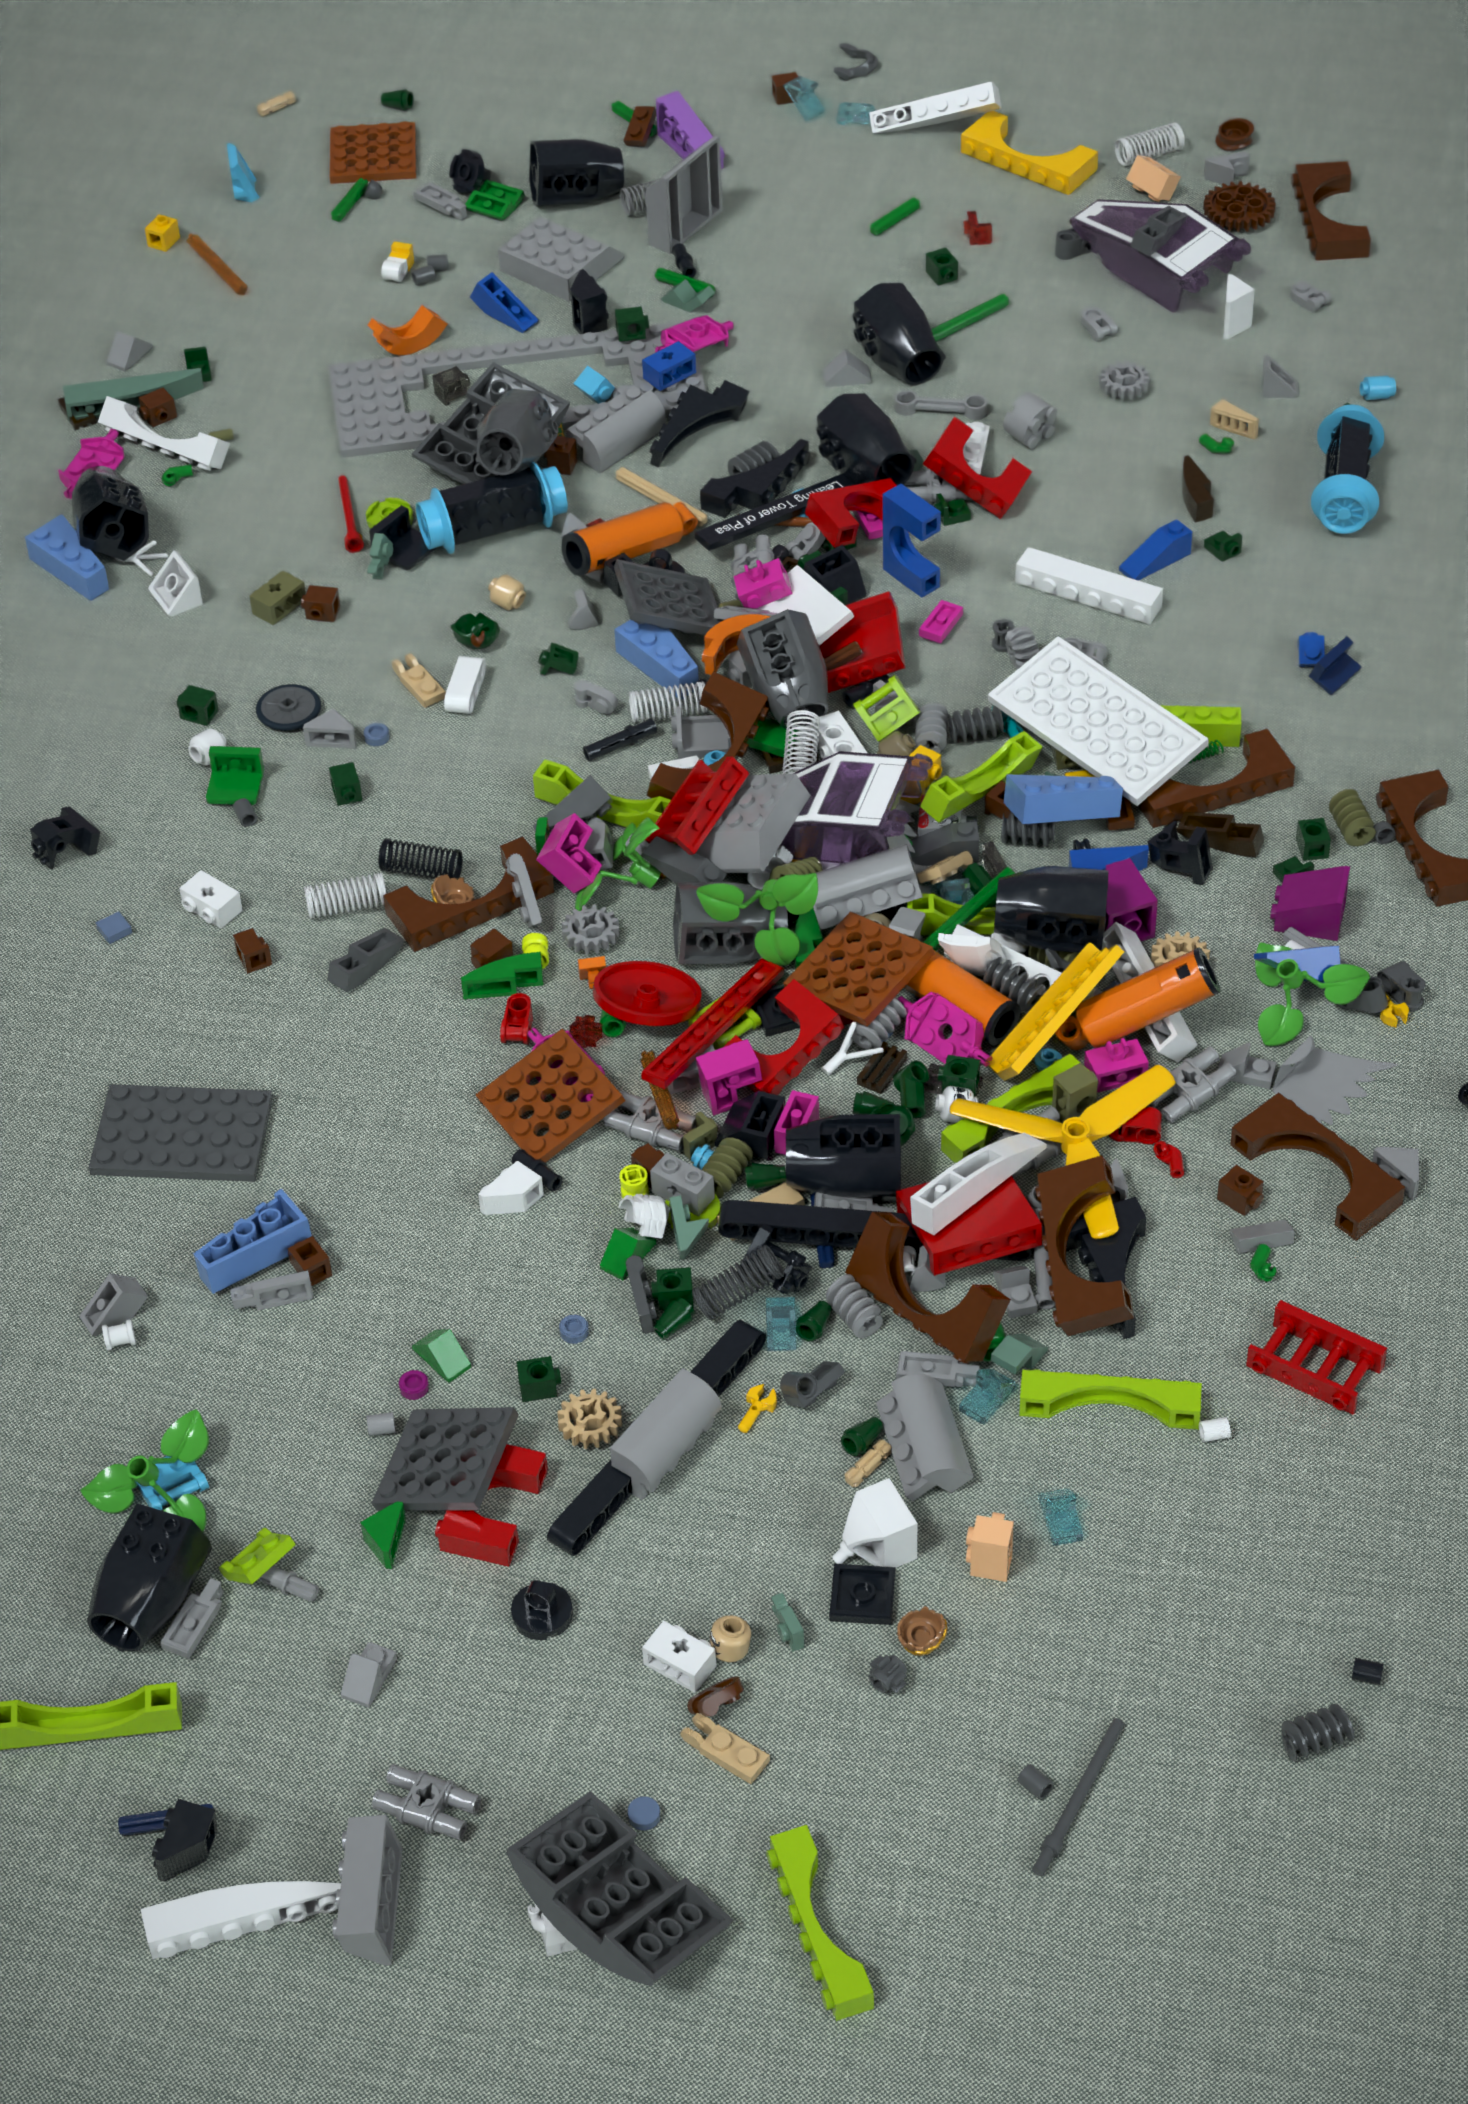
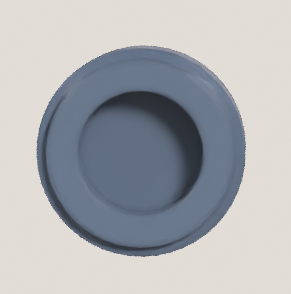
M372 723L364 729V740L370 746H382L389 741V729L385 724Z
M575 1314L564 1317L559 1324L561 1338L570 1344L584 1341L589 1334L587 1320Z
M645 1796L634 1799L628 1806L629 1823L632 1827L641 1831L654 1828L660 1821V1807L653 1798Z

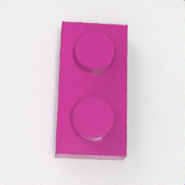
M852 511L869 540L883 537V521L879 517L865 511Z
M941 600L919 628V636L941 644L962 617L963 607Z

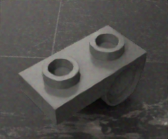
M823 1361L810 1373L789 1371L783 1375L780 1381L782 1396L787 1405L802 1408L808 1407L817 1400L816 1397L820 1393L835 1386L838 1382L837 1379L845 1371L840 1363Z

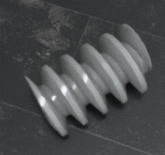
M929 703L919 708L920 713L916 715L915 749L922 745L940 754L941 750L947 745L948 710L941 704Z
M894 997L868 1027L856 1022L857 1026L851 1038L863 1049H870L871 1046L873 1048H880L882 1041L888 1039V1033H892L895 1029L894 1026L901 1023L900 1018L906 1017L907 1011L905 1007Z
M843 1275L827 1289L826 1301L833 1307V1310L840 1316L842 1321L846 1322V1325L856 1337L866 1338L881 1327L883 1323V1318L879 1316L881 1309L878 1305L874 1304L871 1297H868L867 1292L861 1289L860 1284L854 1282L855 1279L852 1275Z

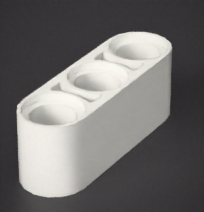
M458 657L445 694V711L465 714L472 713L485 676L486 661L484 658Z

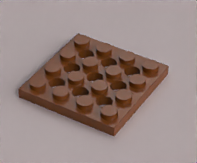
M402 121L400 123L330 127V184L353 183L359 178L367 179L368 182L371 179L374 181L416 179L415 122Z
M850 911L783 984L786 987L795 979L836 1013L868 1027L935 953L933 947ZM861 939L859 942H852L853 940ZM875 948H881L879 951H872ZM844 957L842 960H835L836 958ZM895 957H902L900 960H892ZM864 966L862 969H855L856 967ZM827 975L825 978H818L819 976ZM879 975H885L883 978L874 979ZM842 984H848L846 987L837 988ZM868 993L866 996L858 997L860 994Z
M563 1028L475 1095L521 1150L524 1149L529 1155L535 1159H541L545 1163L625 1102L623 1095ZM563 1060L560 1067L551 1068L555 1061ZM541 1077L538 1084L529 1085L533 1078ZM578 1077L576 1083L566 1085L568 1079ZM512 1094H519L517 1100L507 1102ZM556 1094L554 1100L544 1102L547 1095ZM593 1094L590 1101L581 1102L584 1095ZM534 1111L530 1118L522 1119L525 1112ZM571 1111L569 1117L559 1119L562 1112ZM545 1127L549 1128L547 1134H545L544 1136H537V1133L540 1129Z

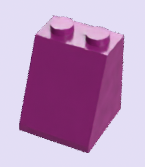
M1128 858L1106 865L1105 870H1108V891L1104 932L1117 922L1134 931L1140 942L1155 938L1158 900L1132 860Z
M1350 866L1284 875L1282 886L1277 885L1275 901H1278V904H1272L1270 919L1275 920L1274 931L1285 932L1289 927H1293L1308 937L1338 941L1346 905Z

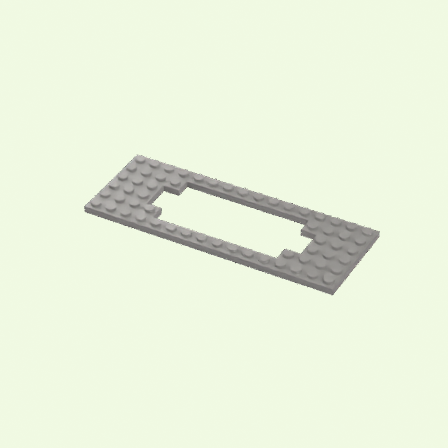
M681 321L668 324H654L649 326V329H645V339L621 342L618 340L616 330L328 365L341 458L416 449L438 424L430 423L428 410L405 413L402 392L423 390V375L489 367L493 362L502 366L603 353L606 367L629 365L633 385L644 393L651 390L661 401L666 417H669L673 407L677 409V401L681 392L686 393L690 384L704 391L706 389L696 351H694L696 354L695 374L662 391H659L643 379L642 359L654 354L655 348L663 345L660 341L662 330L683 323ZM633 385L615 387L616 389L612 392V397L615 398ZM607 402L569 407L561 422L563 430H567Z

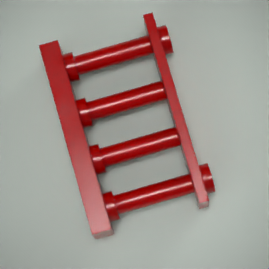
M733 756L726 757L715 772L702 760H698L655 824L660 829L649 835L645 841L650 844L657 836L671 843L676 842L686 853L694 855L749 775V772Z
M1280 1300L1275 1307L1273 1326L1276 1327V1330L1263 1349L1250 1344L1246 1366L1252 1368L1257 1373L1265 1374L1322 1400L1338 1410H1343L1353 1415L1356 1411L1358 1392L1354 1390L1368 1369L1380 1374L1385 1366L1387 1347ZM1287 1333L1303 1339L1290 1361L1274 1355ZM1314 1345L1330 1351L1316 1373L1301 1367V1364ZM1341 1357L1356 1363L1355 1368L1344 1385L1327 1379Z

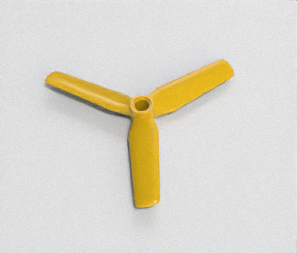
M1155 1065L1087 1107L1080 1117L1068 1118L1063 1123L1049 1118L961 1098L951 1103L949 1111L952 1115L1019 1134L1027 1133L1037 1139L1061 1143L1062 1151L1067 1154L1066 1165L1100 1156L1092 1142L1111 1134L1173 1087L1175 1079L1165 1067ZM1111 1195L1096 1201L1083 1212L1092 1238H1107L1119 1230Z

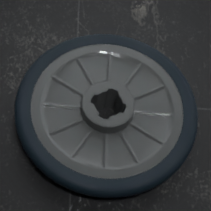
M297 684L281 685L268 690L260 697L256 705L258 719L267 727L281 731L302 728L304 724L315 719L321 710V700L317 693L306 686Z

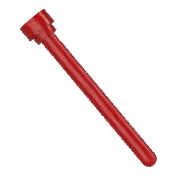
M341 475L338 478L347 528L344 544L348 552L356 553L363 549L364 541L362 535L356 529L347 477Z

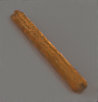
M189 234V238L186 240L188 245L237 295L241 294L244 296L248 290L247 285L197 234Z
M652 1050L641 1053L642 1058L640 1061L643 1069L657 1058ZM649 1083L664 1127L667 1130L671 1128L676 1130L679 1127L678 1122L680 1119L668 1087L664 1090Z

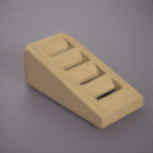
M1224 399L1212 406L1210 425L1254 440L1258 437V418Z

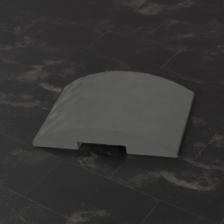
M493 362L466 392L467 399L444 425L439 423L412 453V457L462 484L497 476L487 471L480 462H476L477 425L502 394L513 388L540 392L542 398H545L549 405L548 413L551 420L556 422L557 427L560 426L570 406V402Z
M590 1791L507 1849L506 1853L531 1899L550 1923L570 1943L609 1971L637 1983L652 1986L731 1926L734 1920L687 1877L677 1882L634 1843L638 1833Z

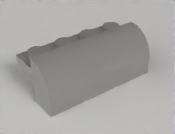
M633 385L567 429V437L575 438L576 443L583 447V462L598 473H601L659 434L663 424H666L665 410L659 398L651 390L644 393Z
M908 845L897 846L816 872L818 895L813 908L820 929L839 924L850 911L860 916H865L922 898L923 895Z
M684 1368L676 1374L610 1447L612 1466L631 1477L632 1494L641 1500L649 1492H654L657 1489L661 1479L667 1472L674 1470L680 1457L694 1447L697 1438L703 1432H707L711 1428L714 1416L722 1409L721 1401L715 1391L704 1380Z
M911 1374L891 1382L893 1391L877 1401L876 1405L888 1442L892 1447L891 1452L906 1497L914 1501L936 1485L952 1493L974 1478L943 1384L933 1377L924 1374Z

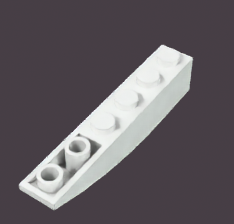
M991 81L869 112L872 133L879 134L944 123L1002 109L999 88Z
M1021 1133L989 1144L966 1156L910 1197L912 1224L935 1235L1047 1148V1144L1027 1133Z
M284 1881L236 1885L204 1891L141 1909V1914L152 1959L160 1957L169 1958L178 1952L188 1949H201L210 1943L224 1939L233 1940L249 1932L269 1930L275 1925L289 1921L298 1922L307 1916L321 1912H333L338 1909L336 1906V1891L341 1889V1883Z

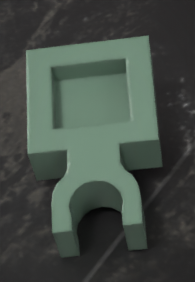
M374 534L369 553L372 560L368 566L367 573L373 574V579L382 580L384 566H388L389 558L393 554V543L384 534Z
M783 1593L772 1596L771 1600L774 1605L771 1608L780 1624H777V1631L782 1642L787 1641L792 1652L804 1648V1630L792 1607L788 1606Z

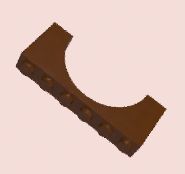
M1348 161L1295 164V173L1291 174V185L1295 187L1294 194L1295 199L1298 200L1299 213L1302 212V225L1306 226L1305 235L1306 239H1309V251L1313 252L1315 261L1369 258L1371 238L1367 226L1347 225L1333 221L1321 214L1315 207L1321 200L1329 196L1350 192L1352 173Z
M714 671L703 688L700 705L712 711L722 721L728 731L731 743L730 749L721 759L708 765L715 772L726 757L733 756L737 760L739 757L743 758L749 747L747 742L749 739L754 740L759 729L757 724L759 720L764 722L769 708L766 707L768 696ZM660 763L650 780L647 796L650 798L661 796L672 800L692 769L676 768Z
M1268 728L1244 735L1242 754L1246 759L1247 765L1234 778L1209 786L1188 785L1168 779L1141 802L1138 807L1152 828H1156L1181 820L1184 812L1206 813L1292 787L1294 784L1295 766Z
M1439 769L1381 781L1379 793L1376 794L1378 807L1382 808L1386 814V821L1392 825L1396 832L1397 842L1403 845L1407 860L1411 861L1414 865L1417 878L1422 880L1427 896L1432 898L1436 907L1468 900V859L1453 857L1435 850L1423 841L1415 828L1416 822L1424 814L1446 805L1449 786Z
M523 836L500 846L502 865L505 870L507 869L505 863L510 855L517 853L522 856L536 900L554 893L553 875L536 860L538 857L537 853ZM507 870L495 889L479 899L466 903L442 904L432 902L415 894L407 885L383 895L386 915L413 952L427 948L522 907L520 897L516 898L514 895L512 882H515L514 877L507 874Z
M1279 1092L1232 1127L1230 1146L1250 1161L1270 1151L1300 1149L1319 1154L1337 1165L1346 1176L1350 1191L1347 1197L1337 1206L1335 1226L1355 1241L1403 1204L1405 1186L1397 1178L1390 1176L1377 1163L1367 1159L1355 1147L1350 1146L1339 1138L1334 1131L1327 1129L1315 1117L1308 1115L1296 1106L1292 1100L1287 1099Z
M1101 1155L1037 1174L1039 1185L1035 1187V1191L1042 1205V1210L1039 1211V1218L1042 1226L1045 1227L1046 1235L1042 1236V1241L1049 1255V1260H1046V1268L1049 1276L1052 1277L1053 1285L1049 1286V1291L1056 1306V1310L1053 1311L1055 1325L1058 1328L1061 1327L1069 1337L1134 1319L1131 1293L1121 1280L1093 1282L1082 1279L1070 1271L1066 1260V1244L1076 1220L1093 1203L1115 1193L1110 1165Z
M872 1212L845 1273L852 1275L855 1279L854 1282H858L861 1288L872 1292L874 1299L888 1304L893 1308V1312L896 1315L913 1323L912 1326L916 1330L930 1335L936 1345L947 1348L954 1353L953 1357L963 1363L983 1361L1011 1299L991 1285L972 1284L963 1300L953 1309L943 1314L929 1311L913 1295L904 1272V1244L910 1226L890 1212Z

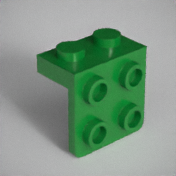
M210 746L209 758L212 773L206 794L207 803L234 804L237 800L245 798L250 801L251 805L256 804L264 774L261 748Z

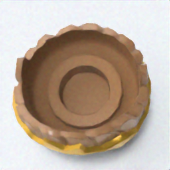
M447 874L436 877L431 885L432 898L436 903L460 904L473 901L475 898L473 888L468 883H464L463 877L457 880L456 878L450 879Z
M926 1606L922 1607L920 1611L908 1612L902 1617L897 1626L898 1639L904 1649L918 1656L928 1655L937 1649L947 1635L946 1619H944L942 1614L935 1613L934 1610H929Z

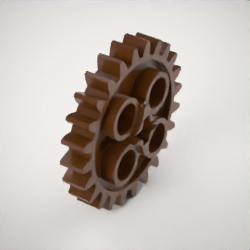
M1231 181L1229 186L1222 183V188L1215 186L1214 191L1209 190V194L1205 195L1203 210L1207 220H1213L1214 225L1220 224V229L1226 226L1228 231L1236 228V231L1240 232L1244 228L1246 232H1249V228L1257 230L1258 225L1265 227V222L1270 223L1271 218H1274L1276 203L1272 193H1266V188L1259 189L1258 184L1252 187L1251 182L1243 185L1242 181H1240L1238 185H1235Z

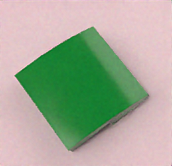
M486 179L480 190H474L465 203L466 210L504 220L519 206L525 194L523 190Z
M768 717L765 718L764 722L759 720L757 724L759 729L754 740L749 739L747 742L749 747L784 757L786 729L781 727L777 720Z

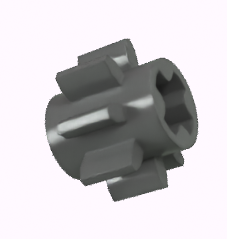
M879 1655L869 1664L872 1668L869 1671V1681L880 1693H890L891 1691L897 1693L906 1685L904 1679L907 1677L905 1675L907 1668L897 1656L886 1655L883 1658Z

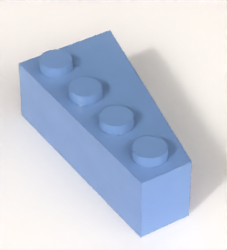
M62 514L25 536L29 559L88 600L92 601L109 590L104 565L91 549L80 546L75 529Z
M629 620L614 629L616 652L662 687L667 689L670 685L673 690L674 685L679 688L680 684L684 687L687 683L690 687L691 683L695 685L699 681L698 666L669 628L662 629L657 625L638 624L633 620ZM686 687V695L688 696L689 693H688V689H687V687ZM681 689V700H682L684 697H683V693H682V689Z
M1007 774L1004 804L1022 824L1120 817L1123 787L1110 776L1076 777Z
M282 1188L274 1193L275 1198L267 1204L262 1202L255 1208L256 1212L246 1220L241 1218L235 1222L230 1232L227 1234L220 1233L193 1253L199 1277L212 1294L288 1257L287 1248L312 1236L308 1219Z

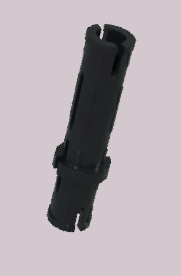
M649 718L637 725H628L624 727L623 731L584 746L583 753L590 762L628 744L635 745L638 743V740L657 733L656 724L652 718Z

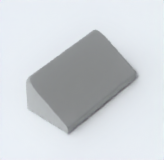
M1286 1220L1230 1229V1235L1238 1254L1256 1251L1260 1244L1273 1248L1293 1244L1294 1229Z

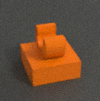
M605 956L578 959L580 980L588 979L589 989H593L596 975L606 968Z

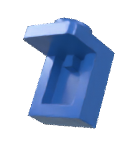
M1306 632L1303 635H1299L1297 641L1298 667H1315L1317 662L1325 656L1324 635H1318L1316 632Z

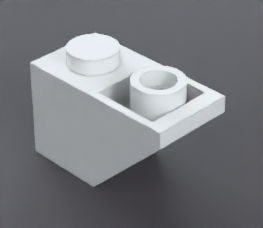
M516 1161L509 1168L504 1169L500 1176L492 1183L482 1188L478 1194L480 1212L484 1215L525 1212L544 1196L542 1177L519 1161Z

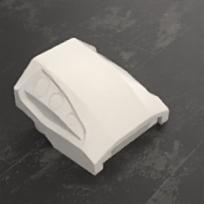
M943 933L938 935L940 946L944 948V951L953 963L974 976H984L989 966L998 957H1002V964L1006 961V956L1001 950V944L991 937Z

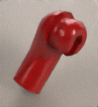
M1158 1141L1153 1147L1156 1157L1169 1165L1171 1177L1181 1178L1184 1175L1181 1151L1165 1141Z

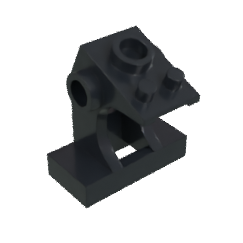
M70 806L61 809L60 817L43 820L30 829L32 836L31 846L35 851L32 855L35 859L38 858L42 865H46L50 869L54 867L57 853L64 851L69 843L75 844L88 856L97 852L100 831Z
M1173 821L1168 826H1164L1162 831L1147 841L1151 862L1162 869L1191 873L1193 884L1203 885L1213 869L1206 828L1196 827L1188 841H1180L1176 828L1177 821Z
M763 1223L743 1260L748 1265L746 1256H749L754 1262L751 1253H755L759 1258L757 1249L761 1250V1246L767 1245L775 1256L787 1263L784 1277L780 1279L775 1278V1283L772 1285L773 1288L784 1294L799 1292L807 1284L808 1274L812 1267L805 1263L806 1257L793 1250L789 1253L769 1242L768 1239L774 1228ZM764 1266V1268H765V1270H766V1272H767L768 1277H769L770 1279H772L771 1273H770V1272L767 1270V1268Z

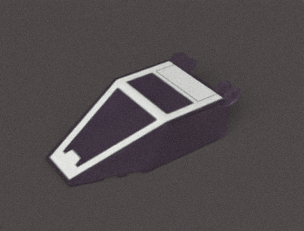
M1098 199L1069 221L1081 238L1091 244V250L1094 254L1098 253L1103 259L1102 263L1107 269L1172 313L1176 312L1179 308L1183 289L1197 293L1200 291L1201 286L1205 287L1208 285L1209 277L1203 273L1204 270L1213 264L1224 273H1228L1232 270L1233 262L1242 260L1243 255L1247 256L1251 253L1252 249L1244 238H1237L1188 204ZM1171 206L1188 215L1186 221L1172 238L1151 256H1147L1130 247L1135 231L1146 225L1149 216L1163 208Z
M839 751L795 772L811 796L780 846L783 845L785 849H788L791 852L790 854L793 855V859L796 860L816 857L820 862L847 863L890 849L887 837L902 835L905 831L904 825L910 819L907 812L896 809L901 797L919 798L921 796L920 781H924L928 777L927 770L931 769L933 765L932 759L918 753L915 756Z

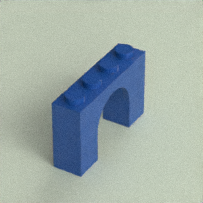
M899 484L883 493V570L923 598L940 587V568L917 551L908 532L921 541L941 531V511L903 484Z

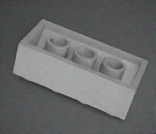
M387 1815L348 1818L347 1831L342 1833V1846L345 1852L344 1860L339 1862L341 1889L336 1891L338 1918L333 1920L334 1939H338L346 1953L385 1966L392 1965L403 1847Z

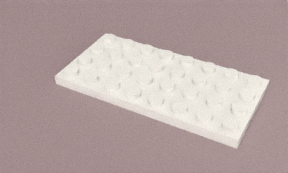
M1059 636L988 694V701L1095 777L1110 776L1123 787L1122 796L1137 806L1208 746L1207 737Z

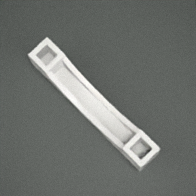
M109 396L106 397L98 423L106 425L105 430L116 429L118 433L119 431L124 432V438L137 442L138 438L142 439V445L153 449L157 445L161 447L160 452L174 456V453L180 454L179 459L192 464L193 460L198 461L197 466L211 471V468L214 467L221 470L230 445L229 442L199 432L197 437L189 439L165 438L154 432L142 421L136 412V406Z

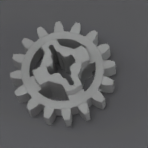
M1126 360L1124 364H1121L1119 361H1116V365L1109 363L1107 368H1102V373H1100V390H1104L1105 395L1112 394L1113 399L1119 397L1121 400H1124L1125 397H1128L1130 400H1133L1134 395L1141 397L1142 392L1147 393V387L1150 385L1149 371H1144V366L1137 367V362L1131 364Z
M593 904L591 909H587L585 905L582 906L581 911L573 909V916L566 914L565 922H562L563 941L567 942L568 948L574 946L575 952L583 949L585 954L588 955L590 950H594L596 954H599L600 948L609 950V943L616 944V937L620 935L619 920L614 917L613 911L607 913L606 907L598 910L596 905Z

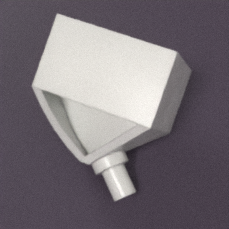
M890 1478L856 1491L842 1536L843 1541L840 1543L841 1548L832 1556L837 1564H842L849 1556H854L855 1554L874 1566L899 1567L917 1559V1522Z

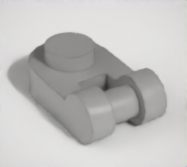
M1304 281L1298 282L1291 287V299L1310 312H1315L1320 308V305L1324 306L1332 300L1328 291H1320Z
M1087 307L1082 310L1081 323L1091 332L1095 341L1103 339L1106 335L1112 336L1117 334L1118 328L1116 323L1103 310L1098 307Z
M811 522L803 528L794 541L787 544L786 548L790 556H794V559L799 560L803 555H810L817 551L823 544L825 536Z
M585 680L575 682L574 690L577 694L575 701L578 707H590L599 713L611 714L618 706V700L611 691Z

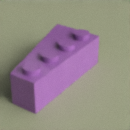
M678 90L656 98L658 136L682 159L713 137ZM720 146L721 169H723L725 154Z

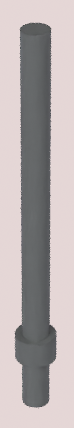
M1118 1718L1112 1720L1051 1835L1045 1837L1040 1846L1042 1852L1032 1868L1036 1875L1044 1876L1052 1859L1057 1858L1063 1848L1062 1841L1125 1725L1122 1720Z

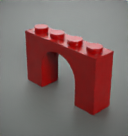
M954 416L926 457L923 465L1001 519L1016 499L1032 471L1012 458L998 477L989 478L976 473L969 467L963 455L964 445L974 430Z
M889 478L809 494L805 514L818 527L833 547L854 544L859 523L849 511L869 512L883 521V493L897 485Z
M795 979L775 996V999L781 1011L800 1026L799 1036L789 1049L779 1054L765 1055L753 1049L759 1061L762 1080L746 1085L754 1093L762 1091L779 1095L783 1087L792 1078L797 1077L802 1069L812 1059L818 1057L822 1049L831 1040L836 1039L845 1028L838 1013ZM735 1035L724 1047L743 1040Z
M506 1444L488 1490L496 1487H508L539 1494L548 1472L546 1453ZM445 1510L446 1514L443 1520L437 1522L435 1537L438 1538L440 1551L507 1567L510 1566L519 1544L517 1525L485 1518L474 1510Z

